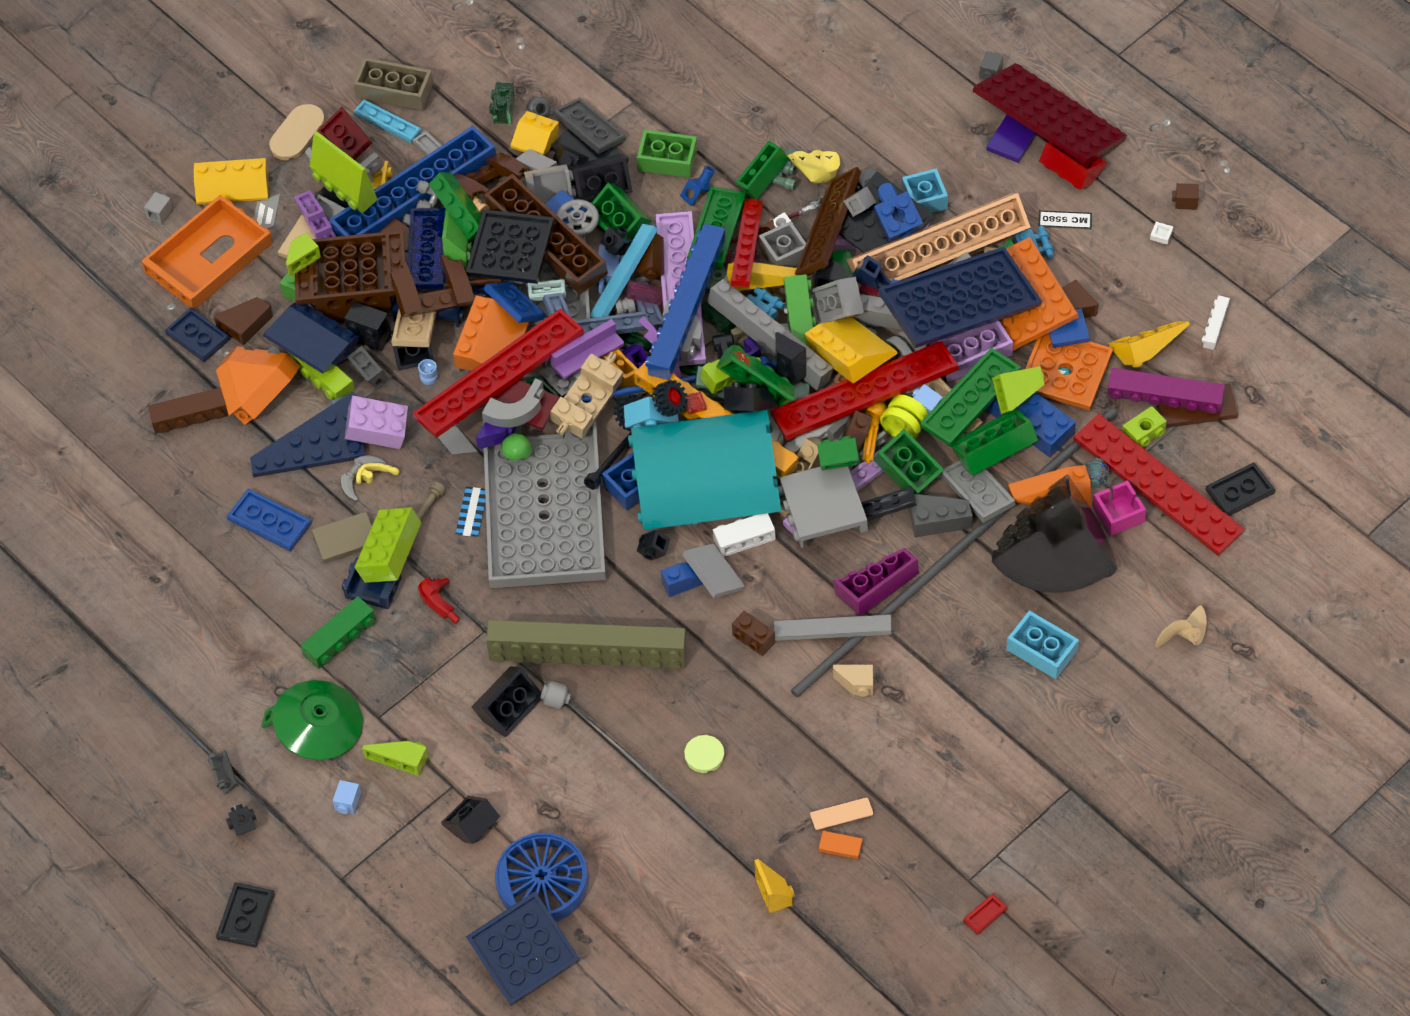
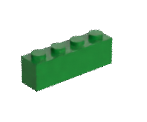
M440 172L429 183V186L467 239L475 240L482 214L452 173Z
M357 596L300 645L303 656L318 669L328 664L334 655L342 652L348 643L357 639L363 630L373 625L376 620L374 610Z

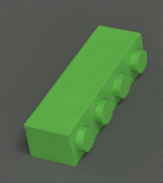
M807 275L784 277L789 331L808 346L804 333L816 326L815 316H811V309H814L813 298H809L808 291L811 290V280L807 279Z

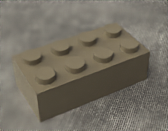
M364 57L353 83L356 98L417 110L424 109L434 84L431 70Z

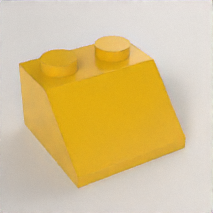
M526 111L518 122L510 148L521 152L531 149L545 156L550 150L551 145L558 139L559 122Z

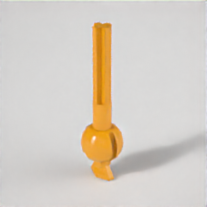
M886 400L862 410L863 414L872 417L865 438L862 460H866V463L874 460L880 417L887 409V405L884 403Z

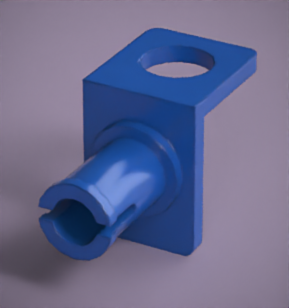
M705 166L699 178L688 180L680 196L689 205L693 206L701 191H709L710 187H713L709 181L715 170L710 166ZM690 188L694 191L692 199L687 196V191Z

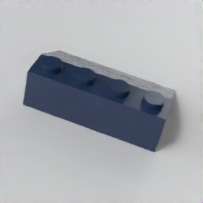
M296 302L291 304L263 334V337L322 374L347 359L355 351L359 336L351 330L344 328L322 312L308 304L296 305Z

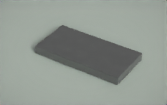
M581 98L553 110L552 115L598 154L626 141V135Z

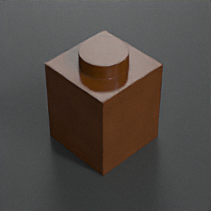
M1177 183L1176 191H1172V202H1175V209L1197 210L1199 184Z

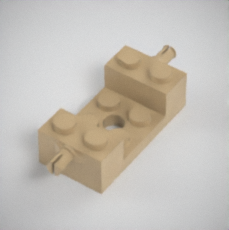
M610 352L606 360L590 354L581 367L580 376L564 398L560 397L550 412V421L559 425L556 430L558 434L563 435L567 430L581 439L584 438L622 383L623 371L612 365L617 358L615 353L613 355V352ZM589 396L592 400L589 403H584L581 398Z

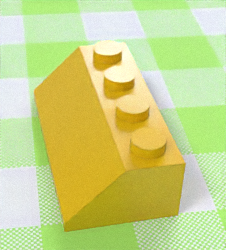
M266 158L194 163L196 204H210L219 195L232 202L267 200L269 171Z

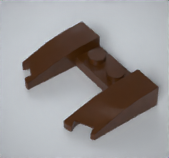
M500 152L487 158V165L480 167V170L467 173L465 176L457 173L454 177L470 199L474 200L473 197L477 196V193L485 194L490 191L481 185L482 183L499 175L509 177L511 174L520 180L523 178L520 172H527L529 169L517 159Z
M441 255L440 259L449 289L418 294L407 262L400 265L402 269L396 274L392 271L390 277L401 317L472 305L475 298L461 260L458 259L455 262L448 260L447 256Z

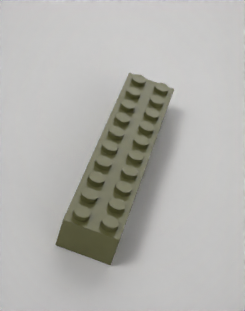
M489 620L486 638L489 660L495 662L513 661L515 663L533 662L536 664L543 662L556 665L562 663L573 665L590 664L593 666L611 665L613 667L631 666L633 668L651 667L653 669L662 667L674 670L685 668L686 662L685 628Z

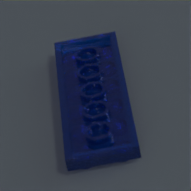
M411 208L407 265L417 290L444 289V269L440 256L444 255L442 235L446 208Z

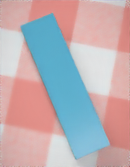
M365 99L354 110L355 116L410 144L413 143L412 140L422 133L420 127Z

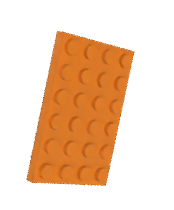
M1030 237L1006 248L1042 300L1039 307L999 320L1013 341V351L1079 318L1078 313Z

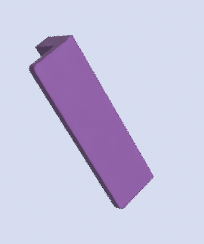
M610 319L551 354V366L563 379H566L581 370L582 365L590 354L601 359L610 352L622 347L624 341L616 334V323Z

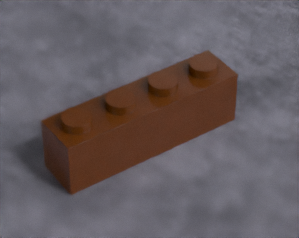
M221 387L148 405L155 434L228 416Z

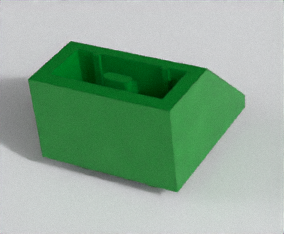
M851 436L842 437L838 441H832L831 439L823 440L821 444H817L822 471L860 464L856 439L851 438Z

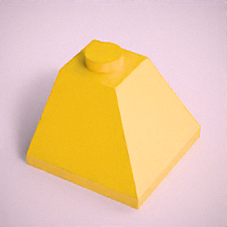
M759 859L754 860L755 879L769 913L792 906V898L795 897L792 886H788L782 876Z

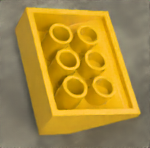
M854 318L820 323L804 333L808 347L852 383H855L898 354L894 348Z

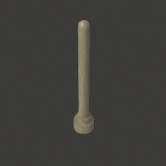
M434 481L429 487V496L416 513L420 520L434 500L442 497L445 493L446 488L441 483Z

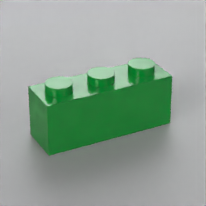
M768 141L735 183L743 192H746V195L757 200L789 158L781 147Z

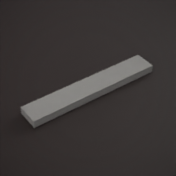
M891 615L774 621L775 641L892 635Z

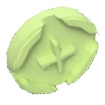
M697 736L687 743L684 750L686 763L695 772L708 773L707 771H715L722 765L724 760V748L721 742L713 736Z

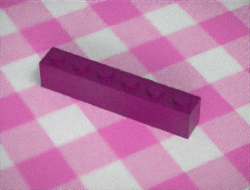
M1112 368L1108 385V396L1114 399H1130L1133 402L1143 401L1149 402L1152 405L1165 404L1172 408L1184 407L1191 411L1202 410L1214 414L1221 413L1225 385Z

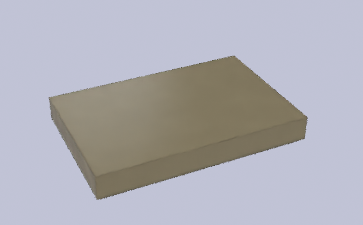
M367 512L312 529L324 563L362 551L372 527Z

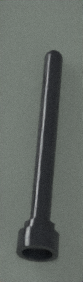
M628 435L596 472L589 473L585 477L584 484L587 488L595 490L600 485L602 473L608 470L629 445Z

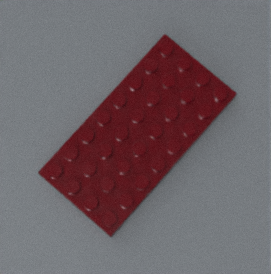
M1016 63L974 85L972 91L1084 165L1121 144L1127 137L1120 129L1115 128L1105 119L1098 117L1091 110L1084 108L1077 101L1070 99L1063 92L1056 90L1049 83L1039 79L1035 74L1030 73Z

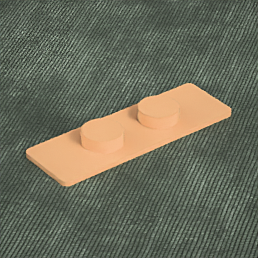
M862 798L810 813L815 830L873 815L868 798Z

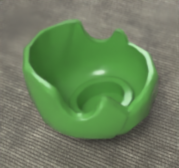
M514 433L507 436L501 445L503 455L515 462L522 458L528 459L532 453L530 441L522 434Z

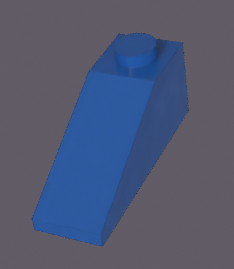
M678 563L661 570L662 584L669 597L703 585L688 563Z

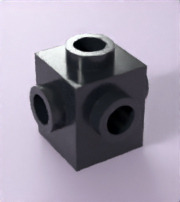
M609 227L605 231L601 243L609 253L625 255L633 239L624 228Z
M657 529L641 535L638 541L637 552L650 561L665 556L670 539Z
M242 804L230 808L232 812L228 813L229 818L226 819L230 830L234 829L236 837L256 829L253 821L257 819L253 809L249 810L248 806L243 807ZM239 816L245 818L243 823L238 822L237 818Z

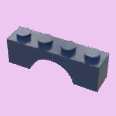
M868 255L858 263L851 276L856 277V281L861 285L864 284L875 289L889 285L892 282L885 276L882 269L883 265Z

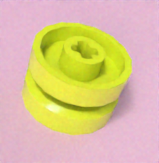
M900 394L892 398L888 408L880 417V424L892 437H895L905 429L916 439L922 429L920 423L928 415V412L914 398Z

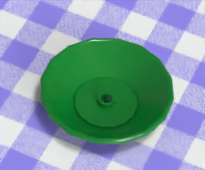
M310 680L296 683L282 693L274 705L272 723L277 738L289 751L302 758L322 761L339 757L353 748L362 732L363 716L358 702L346 689L332 682Z

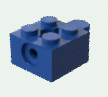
M891 183L882 184L878 188V196L882 203L874 206V212L889 243L922 230L923 222L908 191L898 195Z

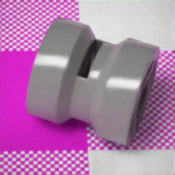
M632 295L626 296L624 300L618 298L614 305L616 315L636 312Z

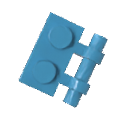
M1044 226L1037 228L1038 234H1033L1032 229L1014 234L1016 243L1030 237L1041 256L1046 255L1048 259L1054 257V249L1052 244L1049 243V234L1045 231ZM1042 242L1043 246L1038 247L1037 243Z
M759 287L754 289L756 297L751 294L746 297L773 319L778 316L777 308L783 310L786 307L781 298L769 294V291Z

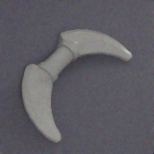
M372 455L355 458L354 466L349 472L341 476V487L344 493L352 500L357 501L358 498L353 491V479L358 469L366 463H382L386 465L384 460Z

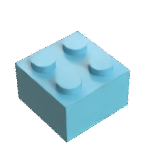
M937 168L902 177V191H908L910 197L930 213L948 209V195Z

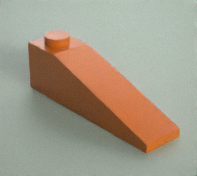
M1085 465L1065 467L1008 484L1010 495L1017 503L1029 505L1043 504L1049 505L1048 508L1054 509L1056 506L1066 508V511L1072 512L1091 509V481Z

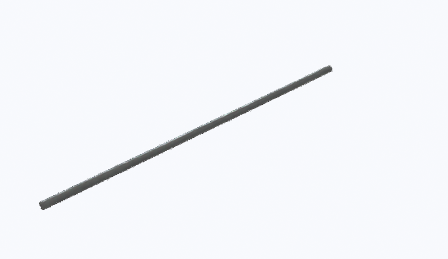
M1111 407L1102 416L1111 421L1118 413ZM1073 441L1034 476L1054 471L1081 446ZM1010 509L984 523L978 524L876 615H891ZM866 636L850 637L793 687L791 693L795 697L801 695Z

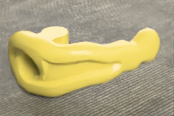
M366 463L358 469L356 482L361 484L363 480L370 484L373 482L372 472L384 471L398 475L399 469L382 463Z

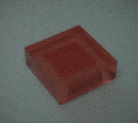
M701 391L685 396L688 399V402L685 403L687 404L686 410L688 415L707 410Z

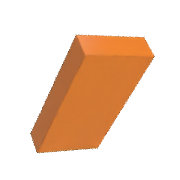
M823 831L818 852L859 859L863 838Z

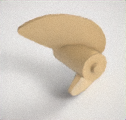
M1200 605L1190 614L1187 620L1180 619L1167 626L1157 638L1155 647L1162 646L1176 635L1191 641L1195 646L1200 645L1204 638L1207 624L1204 608Z

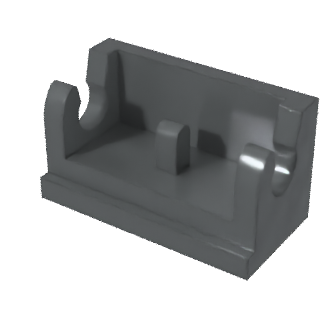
M362 346L347 357L373 387H377L376 381L378 379H381L383 382L388 380L383 370Z

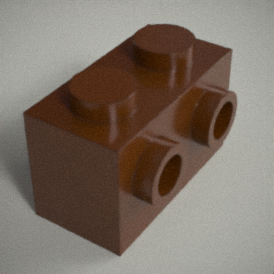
M743 611L732 623V636L761 656H764L775 644V631L746 611Z

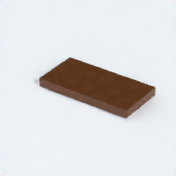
M1224 384L1225 389L1221 413L1211 414L1202 410L1191 411L1184 407L1172 408L1165 404L1157 405L1159 414L1167 421L1166 428L1238 418L1230 384Z

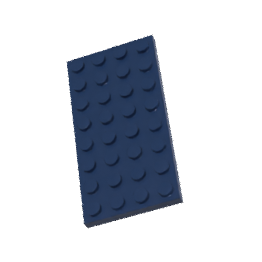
M1005 247L879 287L878 294L914 348L1039 307L1042 303V300Z

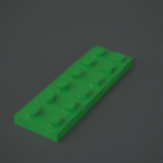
M710 187L687 258L691 257L692 245L696 244L697 233L699 230H702L704 224L725 228V242L715 265V268L723 269L746 199V192Z
M991 347L920 423V427L951 447L997 398L992 377L1021 370V366Z

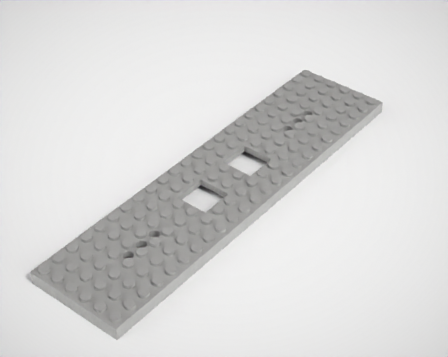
M582 226L574 227V230L582 229ZM586 235L581 236V238L586 242ZM544 261L538 282L562 280L563 278ZM565 281L566 298L564 300L574 321L590 319L589 288L579 295ZM512 282L529 298L528 283L523 282V284ZM489 294L485 296L486 298L493 299ZM543 300L533 302L546 314L544 320L549 317ZM543 320L530 322L526 332ZM539 373L526 374L523 376V382L527 383L531 377H539ZM485 403V404L482 406V412H483L484 408L486 407L487 403ZM597 419L583 439L567 430L563 435L559 433L525 436L532 445V453L528 459L522 458L518 462L509 460L503 455L502 443L484 448L490 588L606 580L601 487L599 485L595 490H591L584 484L585 477L589 473L596 472L599 468ZM521 425L516 426L515 433L522 434ZM541 482H546L548 484L546 487L543 488L538 486ZM542 498H547L549 500L547 503L544 504L539 502V500ZM543 514H547L550 516L546 520H542L539 518Z

